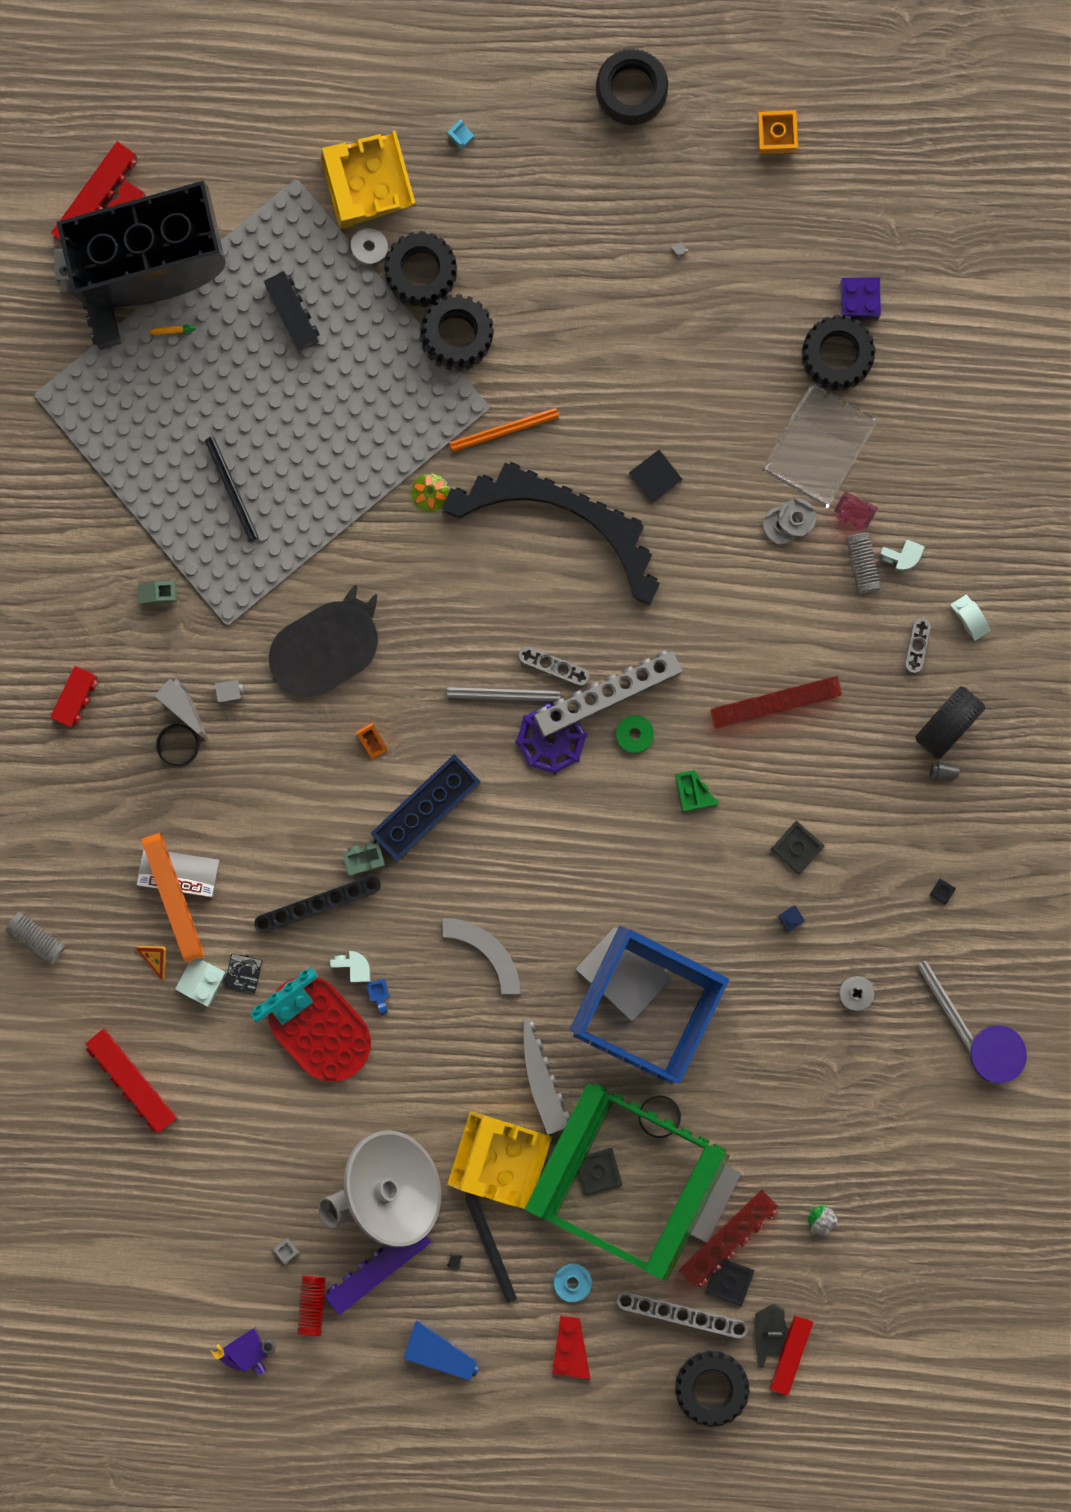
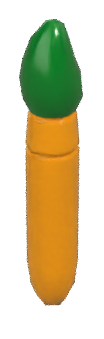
M188 324L151 329L150 334L189 333L196 330V327Z

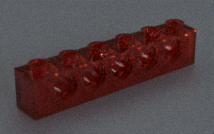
M761 1190L678 1271L695 1288L697 1286L701 1288L709 1280L707 1276L711 1272L715 1274L722 1268L721 1263L724 1259L729 1261L737 1253L735 1249L739 1245L743 1247L749 1242L750 1238L748 1236L753 1232L757 1234L764 1227L762 1223L767 1218L771 1220L778 1213L776 1210L779 1208L778 1205ZM755 1208L763 1210L761 1218L753 1217L752 1212ZM742 1221L749 1223V1229L746 1232H741L738 1228ZM727 1235L735 1236V1243L733 1245L725 1244V1237ZM714 1248L721 1250V1256L718 1259L711 1257V1251ZM703 1261L707 1263V1270L701 1273L697 1270V1264Z

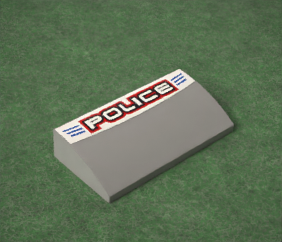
M143 849L137 886L158 889ZM169 852L182 892L214 898L220 860Z

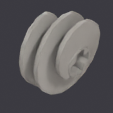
M859 976L846 979L839 990L842 1004L853 1011H860L869 1007L875 995L871 982ZM854 988L855 990H861L860 998H853L852 994L854 992L852 990Z

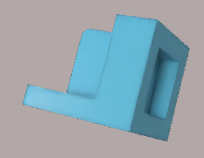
M461 119L447 132L448 138L460 150L475 137L464 126V122Z

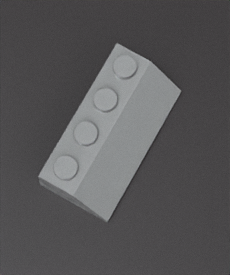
M725 1165L691 1233L692 1236L708 1243L741 1172Z

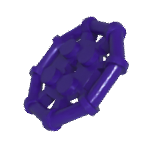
M546 703V705H544L543 707L546 706L547 709H549V708L553 707L554 705H550V703ZM537 710L528 715L524 714L515 744L520 748L529 768L534 767L556 775L557 772L580 761L581 751L587 737V733L584 732L580 722L572 724L576 731L574 734H570L567 727L551 734L557 737L555 738V743L552 744L551 742L547 743L546 739L548 736L542 737L534 722L533 717L537 714ZM529 725L534 727L532 737L526 738ZM571 739H577L574 751L568 750ZM526 744H533L537 752L534 756L531 755ZM564 753L569 756V758L556 764L555 758ZM540 756L551 759V764L537 760Z

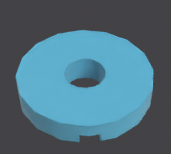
M579 1264L562 1266L554 1277L556 1294L567 1302L583 1300L588 1296L592 1288L590 1273ZM572 1277L578 1280V1286L574 1289L569 1288L567 1285L568 1279Z

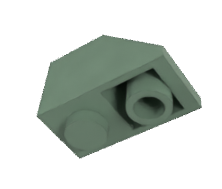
M160 581L138 585L139 604L177 603L176 582Z

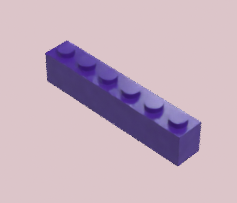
M426 1235L420 1241L408 1246H388L384 1250L381 1247L372 1254L374 1258L371 1261L364 1260L357 1266L359 1269L354 1274L349 1272L342 1278L344 1281L342 1284L337 1286L335 1283L327 1290L329 1294L325 1297L339 1315L342 1314L432 1241Z

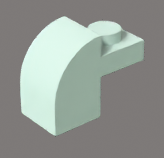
M906 540L901 553L883 547L879 556L886 563H897L895 571H907L917 564L925 546Z
M967 595L950 604L952 610L962 620L965 630L974 641L991 631L983 613Z
M349 951L350 959H346V955L335 956V960H330L331 968L350 967V982H371L370 966L363 955Z

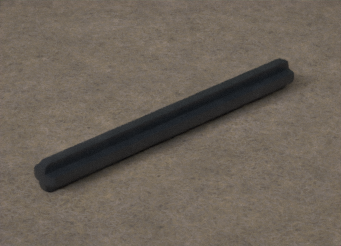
M213 436L205 439L207 448L249 542H254L259 539L258 534Z
M470 1193L465 1196L466 1203L507 1303L513 1302L517 1299L477 1196Z

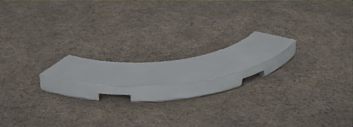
M443 918V937L455 938L470 943L483 952L491 961L499 977L501 994H521L515 965L506 949L494 936L475 924L453 918Z

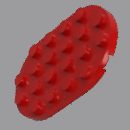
M317 977L303 988L311 997L313 1003L283 1025L273 1012L268 1014V1021L276 1039L308 1074L323 1081H342L355 1075L366 1063L371 1050V1036L365 1021L337 989L329 982ZM292 978V979L286 981L285 983H283V984L276 990V992H278L279 990H281L287 982L293 981L295 978Z

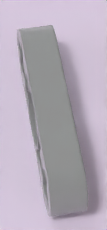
M924 618L916 620L913 624L905 661L906 670L913 674L918 673L923 667L931 629L930 622ZM921 622L927 627V630L925 629L922 632V636H926L925 639L914 637V634H919V628L916 627ZM918 640L923 643L921 651L913 649L912 644L914 641ZM910 653L922 655L921 658L917 657L916 663L919 664V667H916L915 670L911 669L912 666L909 665V662H912L914 656H910Z

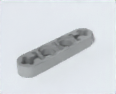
M524 647L519 652V659L525 665L578 686H584L589 681V673L584 668L531 647ZM527 651H531V656L536 657V654H540L537 659V665L533 664L535 660L531 658L525 661V657L522 654L527 653ZM542 658L550 659L551 665L548 668L541 667L540 660ZM560 665L568 667L569 671L566 675L558 673L557 669ZM572 668L576 669L574 671L576 674L583 672L586 680L578 682V678L573 675L572 679H569Z

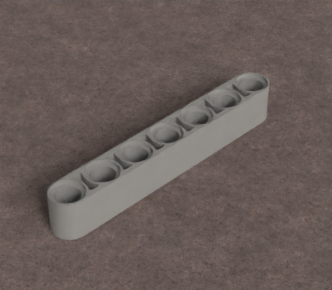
M621 1292L617 1297L618 1306L626 1311L734 1338H743L748 1332L747 1325L739 1319L631 1292ZM627 1295L631 1298V1303L628 1306H623L620 1303L622 1296ZM643 1300H647L650 1303V1307L646 1311L639 1308V1303ZM661 1305H666L669 1308V1312L666 1315L658 1313V1308ZM679 1310L687 1311L688 1316L685 1320L677 1318ZM700 1314L706 1316V1322L703 1325L696 1323V1317ZM718 1319L725 1321V1327L721 1330L716 1329L714 1326L715 1321ZM742 1324L744 1326L743 1333L735 1334L733 1331L734 1326Z

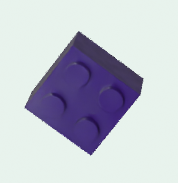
M880 277L842 278L840 282L841 317L850 316L851 320L879 319L881 316Z

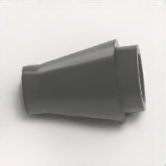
M940 761L931 763L930 777L935 780L958 778L959 767H954Z

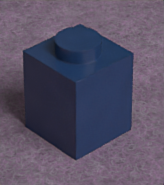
M796 905L778 915L787 932L805 922Z

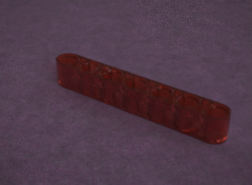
M838 676L715 707L710 709L714 727L719 728L835 698L843 694Z

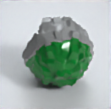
M819 1205L813 1207L808 1215L810 1231L822 1236L829 1234V1230L833 1229L838 1221L833 1209H829L827 1206Z

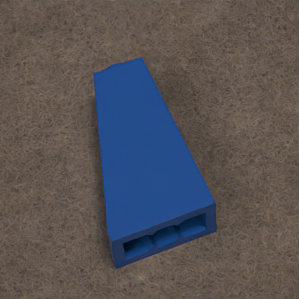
M415 1321L404 1359L471 1380L472 1376L476 1377L479 1367L475 1365L476 1359L420 1321Z

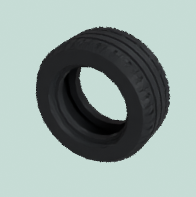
M624 49L614 53L610 58L608 57L604 64H602L596 80V95L603 112L605 111V114L612 118V120L625 125L646 123V121L648 122L650 119H653L654 116L656 117L662 110L668 94V77L662 63L652 54L639 49ZM637 69L647 74L653 85V92L649 99L642 104L634 106L618 101L612 93L611 82L621 71Z
M960 686L915 736L916 742L922 745L924 749H927V752L932 754L934 758L941 759L986 709L984 703L979 701L966 687Z

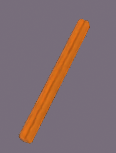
M556 408L451 441V451L456 452L558 419V410Z

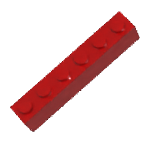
M116 141L60 221L104 209L103 205L107 200L110 201L115 195L114 190L116 187L122 185L125 181V175L128 170H132L136 166V154ZM56 225L55 228L52 230L51 234L55 239L60 241L58 227Z
M102 1029L85 1043L87 1045L86 1051L92 1058L96 1056L100 1061L98 1063L99 1067L103 1072L106 1073L108 1071L112 1076L110 1078L111 1082L117 1088L120 1086L123 1089L124 1093L122 1095L129 1103L132 1101L136 1105L135 1111L141 1118L145 1116L149 1121L147 1126L152 1132L157 1131L161 1133L178 1119L106 1029Z

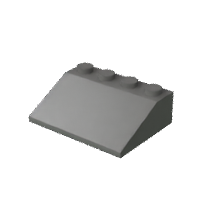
M169 679L156 693L155 697L206 740L208 738L193 700L188 695L190 691L177 679L175 681Z

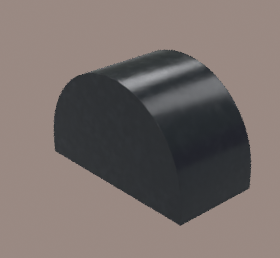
M204 181L57 222L72 294L79 301L89 305L124 307L170 299L209 283L225 268L226 262L209 187Z

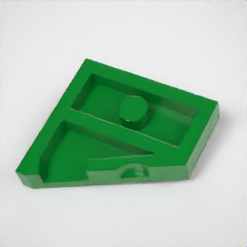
M695 770L674 774L682 812L719 804V801L713 797L709 788L700 780Z

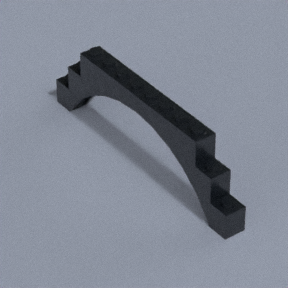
M505 462L496 483L493 482V478L483 474V477L478 475L469 496L461 488L450 489L442 511L458 519L482 507L507 501L527 500L542 502L569 510L589 522L606 538L618 554L627 573L632 597L649 606L651 605L660 583L657 582L658 578L647 574V576H644V572L652 557V554L649 553L650 550L643 546L635 547L644 529L641 520L634 517L629 519L624 516L625 513L617 509L611 511L607 509L606 504L599 501L596 503L589 501L590 497L581 493L578 496L572 493L573 490L564 485L558 487L554 485L555 481L546 477L543 480L537 477L538 474L531 470L525 472L520 469V465L510 462V464Z

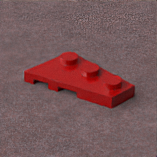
M560 1316L552 1374L591 1379L580 1318Z

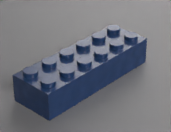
M454 754L371 832V835L399 862L481 784V781Z

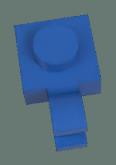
M385 978L366 983L371 1002L377 1001L380 1014L387 1013L385 999L390 998Z

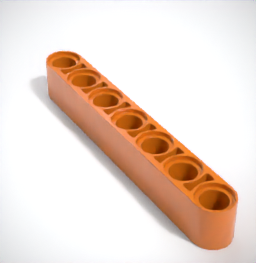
M161 832L142 838L144 851L184 962L189 963L204 958L201 942Z

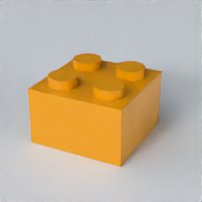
M796 110L758 112L759 154L797 153Z

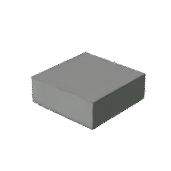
M286 1238L273 1249L284 1265L300 1253L289 1238Z

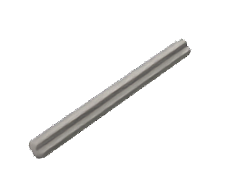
M448 687L446 695L448 698L556 702L560 700L561 693L559 691Z
M927 961L919 963L917 965L918 969L971 1053L973 1036Z

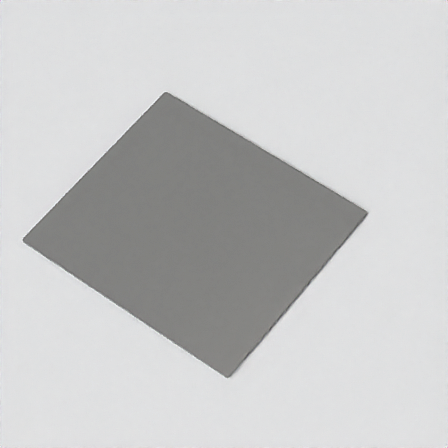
M297 179L293 180L221 240L226 264L223 271L215 279L180 296L143 304L117 325L122 344L102 350L97 345H93L35 393L36 399L225 625H231L489 410V405L460 371H457L456 368L446 370V366L441 365L439 367L434 359L431 361L427 357L428 353L423 351L422 342H420L421 324L399 298L394 296L392 290L389 289L388 285L371 265L360 264L352 257L350 240ZM283 271L286 276L291 275L295 284L292 288L294 292L298 291L303 300L300 304L303 310L308 309L311 315L309 322L311 326L316 325L320 334L317 336L318 343L299 352L264 284V280ZM186 324L196 327V330L189 333L150 334L151 329L158 327L183 326ZM213 436L258 534L259 539L254 542H249L207 448L205 439Z

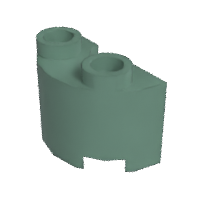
M376 840L365 843L366 847L359 849V846L347 848L348 852L343 853L348 875L363 873L385 866L380 845Z

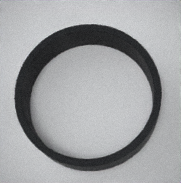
M172 724L165 727L159 733L156 740V750L159 757L165 763L181 767L195 759L199 751V741L194 731L182 724ZM174 727L188 729L196 740V749L193 756L188 761L180 764L166 761L159 749L162 735Z
M662 1095L652 1096L641 1105L640 1110L642 1111L644 1105L651 1099L666 1098L670 1100L678 1110L679 1118L675 1127L678 1129L681 1121V1112L676 1102L671 1098ZM638 1116L639 1124H640L641 1128H642V1129L644 1130V1132L647 1133L648 1135H650V1136H652V1137H655V1138H665V1137H668V1136H670V1135L673 1134L672 1132H670V1133H668V1134H666V1135L657 1136V1135H653V1134L649 1133V1132H648L647 1130H645V1128L643 1127L642 1122H641V1117Z

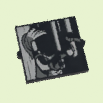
M232 953L224 986L238 989L239 992L244 990L256 993L263 960L251 958L249 955L242 956Z

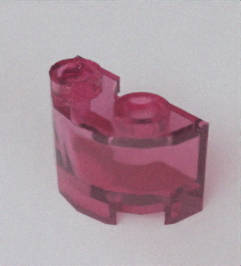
M844 491L834 511L838 514V520L844 523L849 521L854 524V528L863 532L865 528H868L878 507Z

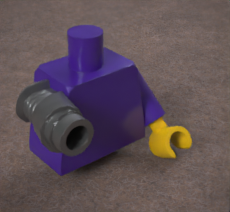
M254 1327L223 1349L217 1344L216 1346L219 1350L217 1352L210 1350L214 1358L219 1359L226 1366L237 1371L242 1370L245 1372L252 1368L258 1377L267 1371L261 1360L266 1358L268 1354L274 1353L276 1345L271 1339L262 1341L256 1327Z

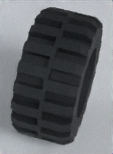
M419 231L417 234L410 232L406 237H399V241L397 243L394 242L391 245L390 251L387 252L386 261L384 262L385 277L389 289L392 290L395 297L400 298V301L405 304L406 302L410 303L414 307L417 305L428 307L427 304L432 303L434 305L436 300L439 298L445 299L447 293L452 291L453 284L457 278L456 258L450 245H447L443 238L436 237V234H426L425 231ZM427 253L436 259L439 271L434 281L427 285L417 286L406 280L403 274V265L405 260L413 254Z
M457 294L456 297L447 295L443 300L439 298L435 301L434 305H430L422 320L420 342H422L423 351L428 353L427 357L431 361L434 359L437 366L441 367V365H444L446 370L456 368L457 371H462L464 367L470 369L475 363L479 364L483 357L487 355L492 343L494 329L492 328V318H489L487 309L483 310L482 303L479 301L473 302V298L470 296L465 299L462 298V294ZM449 318L464 319L474 329L475 335L472 343L461 348L447 345L439 335L441 323Z
M834 315L832 318L828 316L823 318V321H818L809 330L804 340L801 354L802 364L806 368L805 372L812 377L814 383L818 382L822 388L826 389L828 387L832 391H837V389H842L843 391L848 390L851 386H857L860 381L866 378L874 363L876 350L872 335H869V330L866 326L860 325V321L857 319L855 321L851 320L850 316H845V318L840 317V315ZM841 336L853 343L856 349V359L850 367L844 370H835L828 367L822 361L820 354L821 346L828 338Z
M710 1350L695 1354V1356L686 1360V1363L681 1366L676 1377L675 1394L679 1406L686 1416L697 1424L713 1427L723 1426L728 1422L731 1423L737 1416H740L748 1403L750 1389L746 1372L738 1361L723 1352ZM705 1371H719L730 1382L731 1390L728 1399L717 1407H708L701 1404L694 1394L695 1381Z

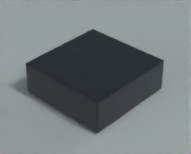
M939 878L929 895L946 905L956 888Z

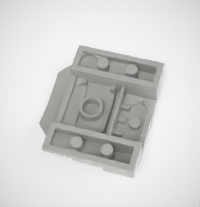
M615 927L576 968L590 983H592L617 931ZM625 949L603 995L633 1021L671 978L664 972L663 967Z

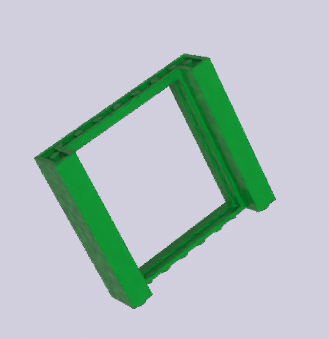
M593 1083L592 1086L587 1084L525 1210L587 1240L663 1281H668L730 1155L726 1154L727 1149L715 1143L713 1146L708 1145L710 1141L701 1136L696 1139L691 1136L693 1132L683 1127L681 1130L675 1128V1123L667 1119L664 1122L657 1119L658 1114L650 1110L647 1113L641 1111V1106L632 1101L630 1104L623 1102L624 1097L616 1093L613 1096L607 1094V1089L596 1083ZM613 1103L703 1148L648 1262L557 1216Z

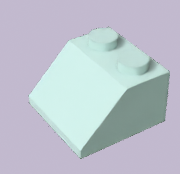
M202 959L189 962L175 989L210 1007L227 972Z

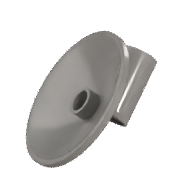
M397 1131L373 1133L362 1139L351 1152L345 1168L344 1190L322 1198L319 1201V1216L323 1223L330 1228L354 1219L367 1236L385 1246L404 1247L414 1244L430 1232L439 1215L441 1206L439 1175L427 1151L410 1136Z

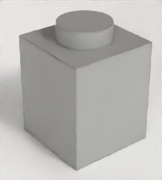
M238 680L215 683L219 704L242 700V695H245L244 686L239 684Z

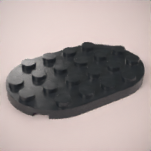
M345 601L324 604L289 624L276 635L269 652L271 673L276 682L293 695L301 697L321 695L362 672L372 662L378 645L376 625L371 616L358 605Z

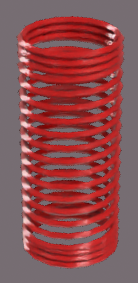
M302 1276V1284L319 1286L302 1285L301 1287L315 1289H301V1291L319 1293L301 1292V1294L315 1295L300 1296L301 1298L318 1300L300 1299V1301L315 1303L299 1304L318 1307L300 1306L299 1308L315 1310L299 1311L318 1314L299 1313V1315L315 1317L298 1318L318 1321L298 1320V1322L315 1323H299V1326L317 1328L298 1327L297 1334L321 1336L322 1330L320 1329H322L321 1326L323 1325L321 1323L323 1322L321 1320L323 1316L321 1315H323L322 1312L324 1311L322 1309L324 1306L322 1305H324L323 1298L325 1297V1292L323 1291L326 1290L324 1288L326 1287L324 1285L326 1277Z

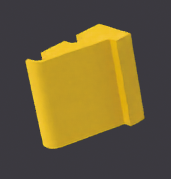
M396 130L386 136L378 134L358 139L357 142L352 144H346L345 142L322 148L320 160L340 230L415 205Z
M470 1111L447 1185L464 1192L525 1209L539 1181L552 1136Z

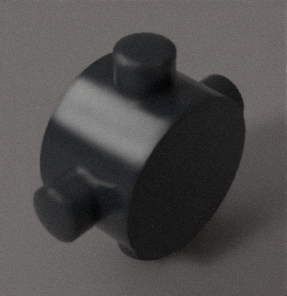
M452 1253L449 1254L450 1259L447 1266L459 1269L463 1257L461 1255H453Z

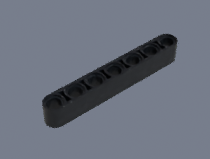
M376 876L362 878L259 915L254 921V926L263 933L275 930L375 894L381 889V882ZM372 879L376 880L377 888L369 890L367 882ZM352 886L359 888V894L355 897L349 894V889ZM335 892L341 895V900L338 903L331 901V895ZM321 899L323 907L318 910L314 909V900ZM299 905L305 908V913L302 916L295 914V908ZM279 912H285L287 915L286 920L282 923L278 922L276 918ZM263 918L267 919L269 923L265 929H261L258 925L259 921Z

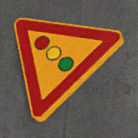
M137 946V952L159 979H165L166 948L161 946Z

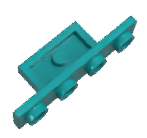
M310 967L302 971L293 981L287 982L281 990L271 994L265 1002L255 1006L253 1011L250 1012L254 1021L257 1023L273 1012L283 1025L313 1003V1000L303 988L318 977L314 969Z

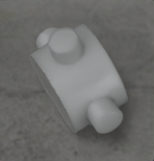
M681 241L671 248L675 255H677V258H680L684 253H688V249H685Z

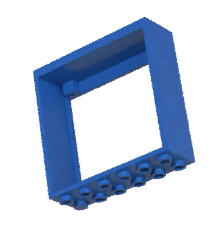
M619 926L569 1031L574 1033L573 1037L587 1044L591 1041V1046L620 1060L623 1059L624 1062L636 1068L640 1067V1070L656 1076L671 1085L673 1081L680 1084L730 979L631 929ZM625 949L704 988L666 1070L585 1031Z

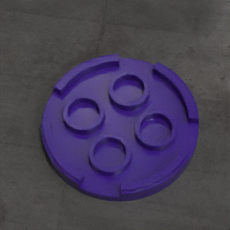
M1002 1025L990 1026L981 1030L972 1041L970 1061L973 1069L982 1079L993 1083H1006L1015 1079L1023 1071L1026 1064L1027 1051L1022 1038L1013 1029Z

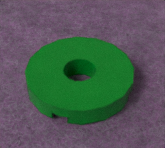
M631 715L625 717L619 723L616 729V739L621 748L627 752L640 753L651 745L654 739V730L652 724L646 718L640 715ZM632 729L640 731L641 735L638 739L630 737L629 732Z

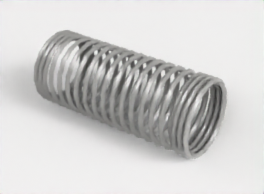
M860 533L846 538L847 546H849L848 549L850 550L849 553H851L849 556H851V563H853V573L856 576L855 582L857 583L856 586H858V594L869 593L882 588L880 581H876L880 578H874L879 575L876 574L878 571H874L878 568H872L877 565L874 564L876 561H872L875 558H870L874 557V554H872L874 551H870L873 548H868L872 547V544H870L872 541H868L871 539L870 533Z
M18 912L6 927L7 933L9 932L10 935L16 937L18 941L24 943L29 949L40 955V958L43 957V960L46 959V962L52 965L62 954L66 946L60 943V941L57 942V939L54 940V937L46 933V931L43 932L41 926L38 927V924L32 923L33 921H30V918L27 919V916L24 917L23 913Z

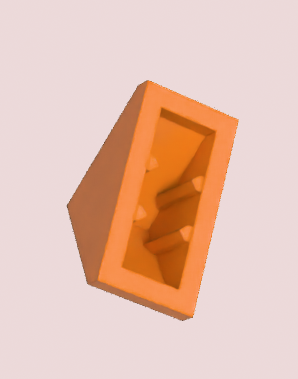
M373 723L356 732L371 760L388 751Z

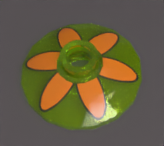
M433 473L418 477L411 489L414 503L425 511H435L442 508L449 494V487L446 481L441 476ZM428 488H432L434 490V492L431 495L426 493V490Z

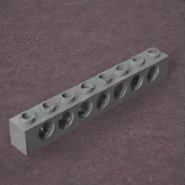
M662 651L656 655L657 658L654 660H650V658L645 659L639 663V667L634 669L632 666L622 670L623 674L617 677L613 674L605 678L606 682L600 685L596 682L588 686L589 690L583 693L579 690L571 694V698L566 701L562 698L554 702V706L549 709L546 706L536 711L537 714L533 718L542 737L545 738L681 674L682 669L674 652ZM655 664L662 665V673L655 672ZM638 672H643L646 675L645 681L637 679ZM626 680L629 683V688L622 689L619 682ZM609 688L612 691V696L605 697L602 694V689ZM585 697H593L595 704H586ZM568 705H576L577 713H570ZM557 712L560 715V720L557 722L553 721L550 714Z

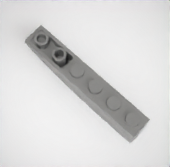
M526 1018L524 1019V1053L528 1080L537 1109L549 1135L564 1129L570 1116L568 1111L564 1112L561 1105L564 1104L561 1093L557 1094L554 1086H557L554 1075L550 1076L547 1068H550L547 1057H542L540 1050H543L540 1039H535L533 1032H536L534 1023Z

